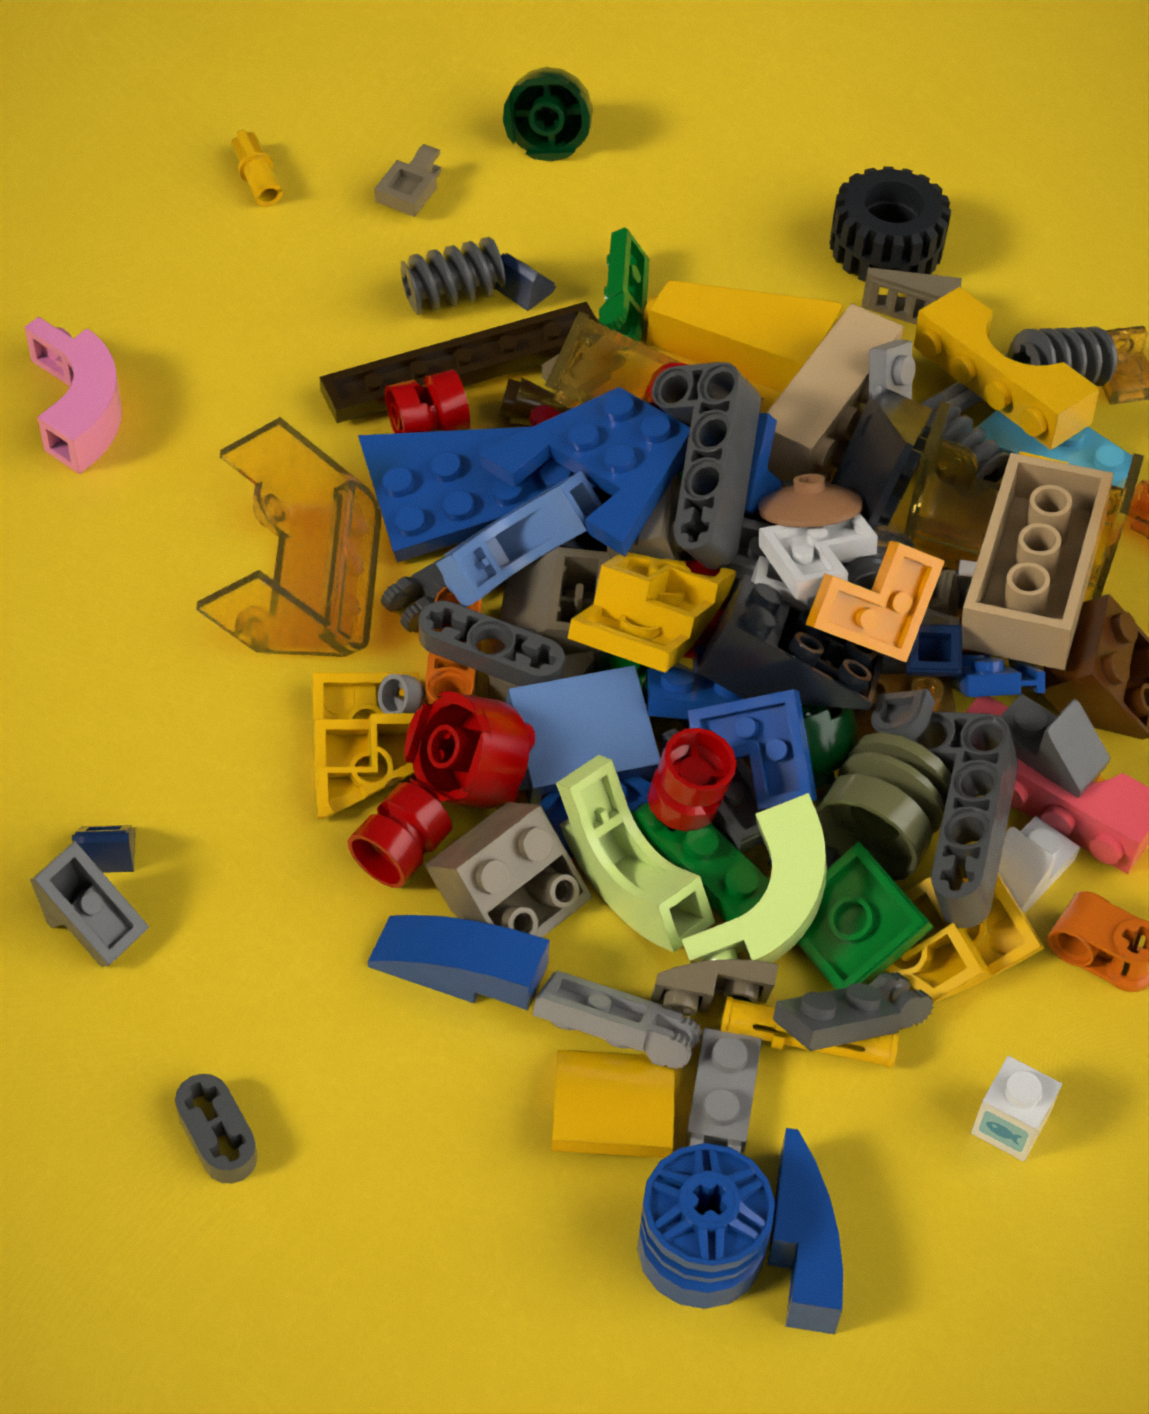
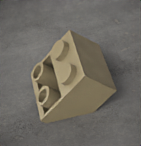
M558 547L523 567L505 581L500 620L554 640L562 647L564 655L593 651L595 659L594 672H597L600 650L568 639L571 619L594 604L601 565L610 560L608 552ZM497 639L494 654L501 652L506 647L503 642ZM516 650V651H515L514 661L516 660V654H517V653H520V654H521V651H520V650Z
M505 803L424 865L448 907L459 919L480 921L511 928L541 938L592 898L541 805Z

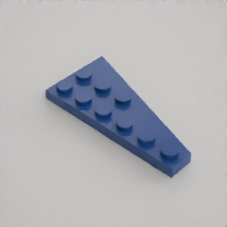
M531 427L358 435L397 563L465 541L513 509L575 473L550 458L516 487H512L481 467L477 452ZM684 460V462L682 463V465H681V467L679 468V470H678L677 473L683 471L685 460ZM590 483L598 498L610 495Z

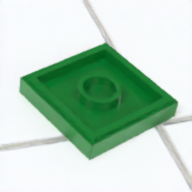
M858 841L827 868L826 885L818 912L810 927L797 944L835 989L847 988L854 983L869 985L879 974L884 972L930 932L934 926Z

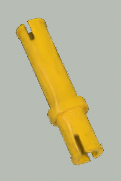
M731 996L726 997L720 1027L721 1032L758 1037L764 1041L771 1042L770 1048L782 1050L783 1045L807 1049L774 1022L775 1007L734 999ZM899 1031L898 1033L814 1051L879 1064L892 1069L898 1048Z

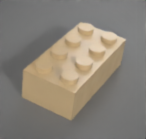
M851 303L767 413L777 420L767 469L782 481L781 488L794 485L793 479L803 474H819L825 477V483H830L831 474L836 468L838 469L869 401V350L897 339L901 340L904 326Z
M1010 453L963 606L961 624L962 649L1065 670L1107 516L1113 472Z

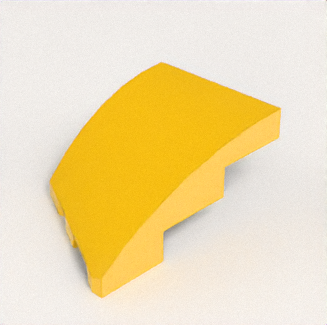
M629 552L625 557L618 554L601 565L594 604L571 619L568 639L666 673L690 650L707 628L733 586L736 571L721 568L718 575L709 576L692 573L684 561L658 559Z
M419 672L312 673V727L317 819H326L414 774L413 764L405 762L404 744L408 727L415 713H383L378 702V690L382 680L390 674H406L419 680ZM400 688L399 691L400 696H404V690L402 688Z
M999 872L990 913L982 923L971 928H958L954 923L949 924L944 920L932 886L931 877L904 893L934 928L890 965L886 971L890 973L899 972L909 980L908 983L911 984V987L918 991L921 989L932 997L934 1002H938L1008 970L1045 947ZM962 878L963 882H969L968 879Z

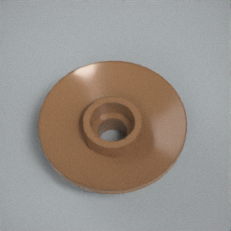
M819 474L796 476L793 479L794 485L777 489L764 496L758 503V513L764 520L788 527H820L841 523L858 515L863 508L862 497L857 492L836 484L825 483V477Z

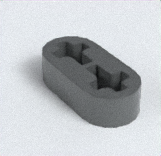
M198 1074L189 1077L178 1088L175 1103L180 1124L204 1169L212 1179L221 1183L232 1184L244 1180L256 1167L258 1157L255 1139L250 1127L228 1087L220 1078L211 1074ZM204 1096L207 1102L213 1103L215 1119L208 1122L203 1111L199 1107L194 1106L193 1100L197 1097ZM225 1135L230 1146L233 1149L239 1150L240 1157L230 1162L225 1155H220L218 1137Z

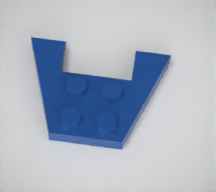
M618 387L477 453L482 468L512 487H516L550 458L574 473L582 470L588 482L612 496L585 519L587 532L625 557L684 462L690 427Z

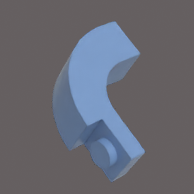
M580 470L478 531L447 552L445 557L438 561L436 565L441 571L449 591L456 596L461 606L468 607L479 601L523 567L586 532L585 519L599 508L602 503L584 473Z

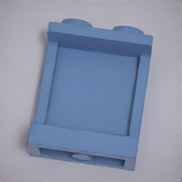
M635 665L508 689L507 703L514 707L524 722L531 724L535 731V744L529 753L527 770L519 786V791L525 790L528 804L539 805L544 794L558 791L556 785L558 781L597 755L612 759L619 779L639 776L651 783L654 773L658 769L660 756Z

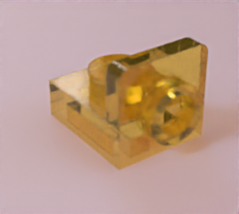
M1135 326L1106 330L1114 341L1118 359L1113 377L1102 386L1110 405L1149 400V363L1143 352L1149 335L1146 327Z

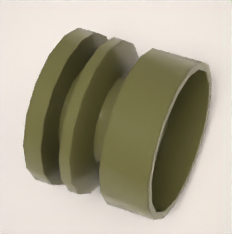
M884 732L864 735L853 745L848 754V759L839 768L837 778L828 785L815 806L823 830L825 849L828 846L839 850L838 855L842 856L859 841L894 881L904 880L915 872L930 846L932 835L942 825L952 774L941 759L924 746L910 739Z

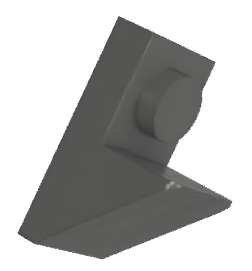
M1021 693L1000 716L1010 727L1017 759L1077 798L1085 792L1109 764L1111 758L1083 707L1075 698L1056 716Z
M76 841L71 842L30 880L47 924L51 928L65 925L101 967L109 966L149 928L147 923Z

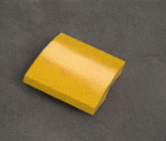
M558 1050L551 1151L655 1158L669 1156L673 1152L675 1069H669L667 1065L662 1067L653 1064L647 1055Z

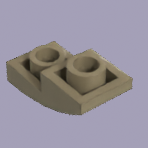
M724 959L694 962L674 967L658 973L650 1001L663 1004V1008L682 1013L683 1016L695 1015L697 1011L706 1013L713 999L714 992L723 994L725 1000L727 996H731L734 999L766 1003L775 986L778 964L756 960Z

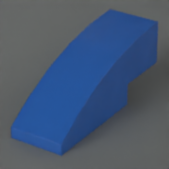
M394 915L389 916L368 959V967L474 1003L478 994L529 1010L549 964L550 940L480 921L445 916Z
M786 1128L779 1159L775 1208L767 1265L792 1269L785 1327L835 1335L842 1313L843 1264L839 1231L830 1195L812 1153L798 1129Z

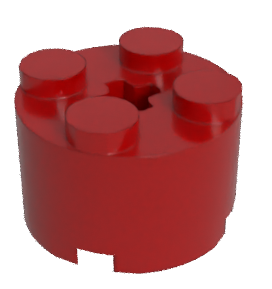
M445 691L437 694L440 698L432 704L424 703L416 711L410 722L404 744L405 762L413 764L416 779L409 778L411 783L429 792L440 803L490 809L503 806L507 802H514L527 770L529 753L535 744V731L532 725L524 722L514 707L499 700Z

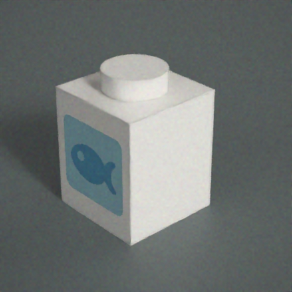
M1008 1055L981 1103L971 1134L1025 1162L1051 1113L1062 1083Z

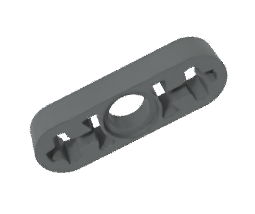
M449 601L430 603L419 614V641L423 648L430 653L517 686L563 679L565 655L562 647L554 640ZM444 624L452 626V628L445 627L441 632L434 631V628L441 629ZM466 638H467V642H465V643L461 642V639L466 640ZM493 638L503 642L506 647L499 653L486 654L477 648V644L484 639ZM516 650H520V651H521V654H520V653H517V654H516V660L514 661L515 651H516ZM541 660L549 662V664L541 665L539 669L531 667V665H538Z

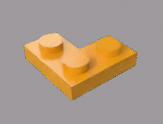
M890 541L871 590L824 573L805 625L897 660L907 662L945 561L899 542Z

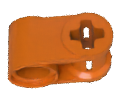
M1088 891L1075 893L1047 936V944L1051 951L1064 962L1079 966L1110 982L1118 989L1127 992H1139L1149 986V921L1140 919L1111 904L1098 894ZM1142 935L1146 937L1143 948L1138 946ZM1125 962L1130 964L1127 975L1122 973Z

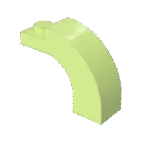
M597 755L556 783L568 819L560 824L566 842L592 886L625 923L647 940L673 953L683 946L682 939L702 932L715 923L701 877L679 868L663 858L649 844L637 827L627 805L612 759Z
M809 793L755 814L758 828L772 860V872L767 890L760 901L742 916L682 939L690 963L738 959L737 954L746 950L751 960L772 963L788 952L803 937L818 912L824 894L827 874L823 830Z

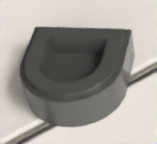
M928 689L878 694L871 716V724L876 733L884 732L900 735L913 741L927 728L935 700Z

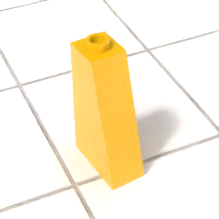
M668 280L659 295H652L646 304L643 314V322L648 323L646 344L702 364L730 363L747 380L783 392L841 318L843 304L835 301Z

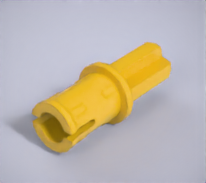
M244 129L237 131V137L232 139L231 145L239 161L238 172L241 178L248 182L256 203L263 207L272 206L283 195L273 173V160L268 154L264 153L254 132L246 133Z

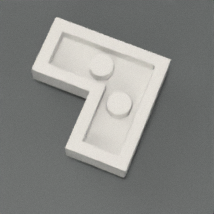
M860 513L847 521L828 526L788 527L774 525L759 528L760 549L796 600H814L824 573L848 581V571L842 563L850 562L858 557L877 554L878 536Z

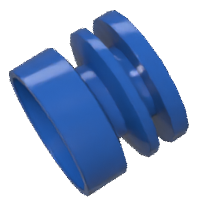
M703 1143L679 1148L658 1163L646 1182L637 1246L642 1270L658 1292L680 1305L707 1309L730 1304L751 1289L763 1268L775 1208L769 1180L755 1162L731 1147Z

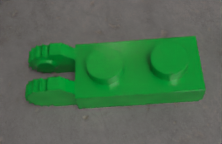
M624 227L611 233L610 254L606 258L608 266L607 286L604 287L606 302L599 309L600 318L598 319L606 331H613L615 335L625 342V347L622 350L630 351L631 348H635L639 344L643 336L641 333H643V314L647 304L650 259L628 228Z

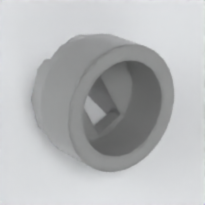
M390 674L386 676L378 690V702L383 713H416L422 706V698L425 697L422 683L417 678L406 674ZM400 688L404 690V696L399 695Z

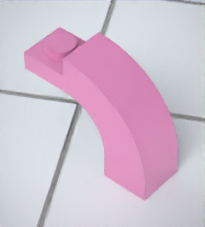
M37 317L25 326L31 361L70 387L60 400L37 417L44 451L78 474H81L110 447L120 427L122 405L116 367L106 345L89 329H85L73 339L63 328H55L42 318Z

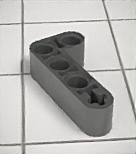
M716 362L670 367L661 372L655 379L652 386V398L666 414L690 427L674 524V538L677 544L700 564L708 569L715 570L728 565L736 556L739 548L761 407V396L743 374L730 363Z
M934 711L931 714L927 728L919 737L913 740L941 759L952 774L931 873V882L944 920L949 924L954 923L958 928H971L982 923L988 917L992 907L1018 770V759L1010 727L1001 717L981 713ZM978 841V842L973 843V844H971V845H965V844H967V843H969V842ZM962 878L968 879L969 882H963Z

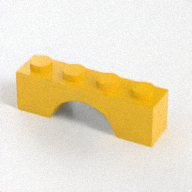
M960 286L919 310L914 347L923 356L931 359L952 375L959 383L964 384L984 399L993 409L1001 412L1021 427L1029 436L1037 439L1048 449L1056 448L1092 424L1100 388L1064 362L1052 365H1029L1014 361L1001 354L989 341L994 311Z

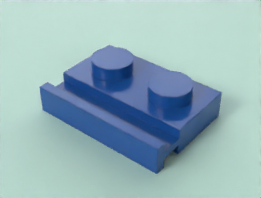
M976 651L962 652L961 677H949L951 688L967 697L1021 694V686L1036 693H1045V671L1026 662L1009 659V666L1004 665V659L990 658V654Z

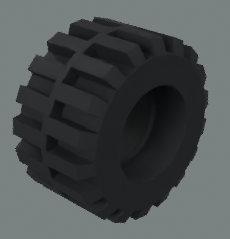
M883 166L882 170L869 168L865 169L864 174L856 173L849 177V182H844L841 185L839 194L836 196L829 241L830 249L833 250V258L837 263H843L842 269L848 274H857L858 279L866 282L868 267L931 275L936 270V265L940 264L951 216V209H949L950 201L947 196L942 195L943 189L938 184L929 183L930 178L927 176L913 174V170L905 168L896 170L893 167Z

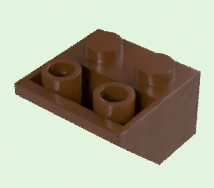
M1110 594L1083 602L1065 670L1044 666L1045 693L1042 694L1060 713L1075 698L1083 707L1094 728L1142 740L1149 738V637L1136 624L1132 615L1124 611Z

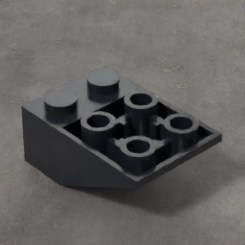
M879 384L870 396L831 484L851 489L862 497L863 508L860 514L873 531L878 523L888 527L935 430V427L927 424L933 409Z
M744 578L713 628L697 673L743 699L795 689L799 691L801 704L869 710L874 701L883 656L874 650L805 625L811 610H801L783 600L782 595L767 584H755Z

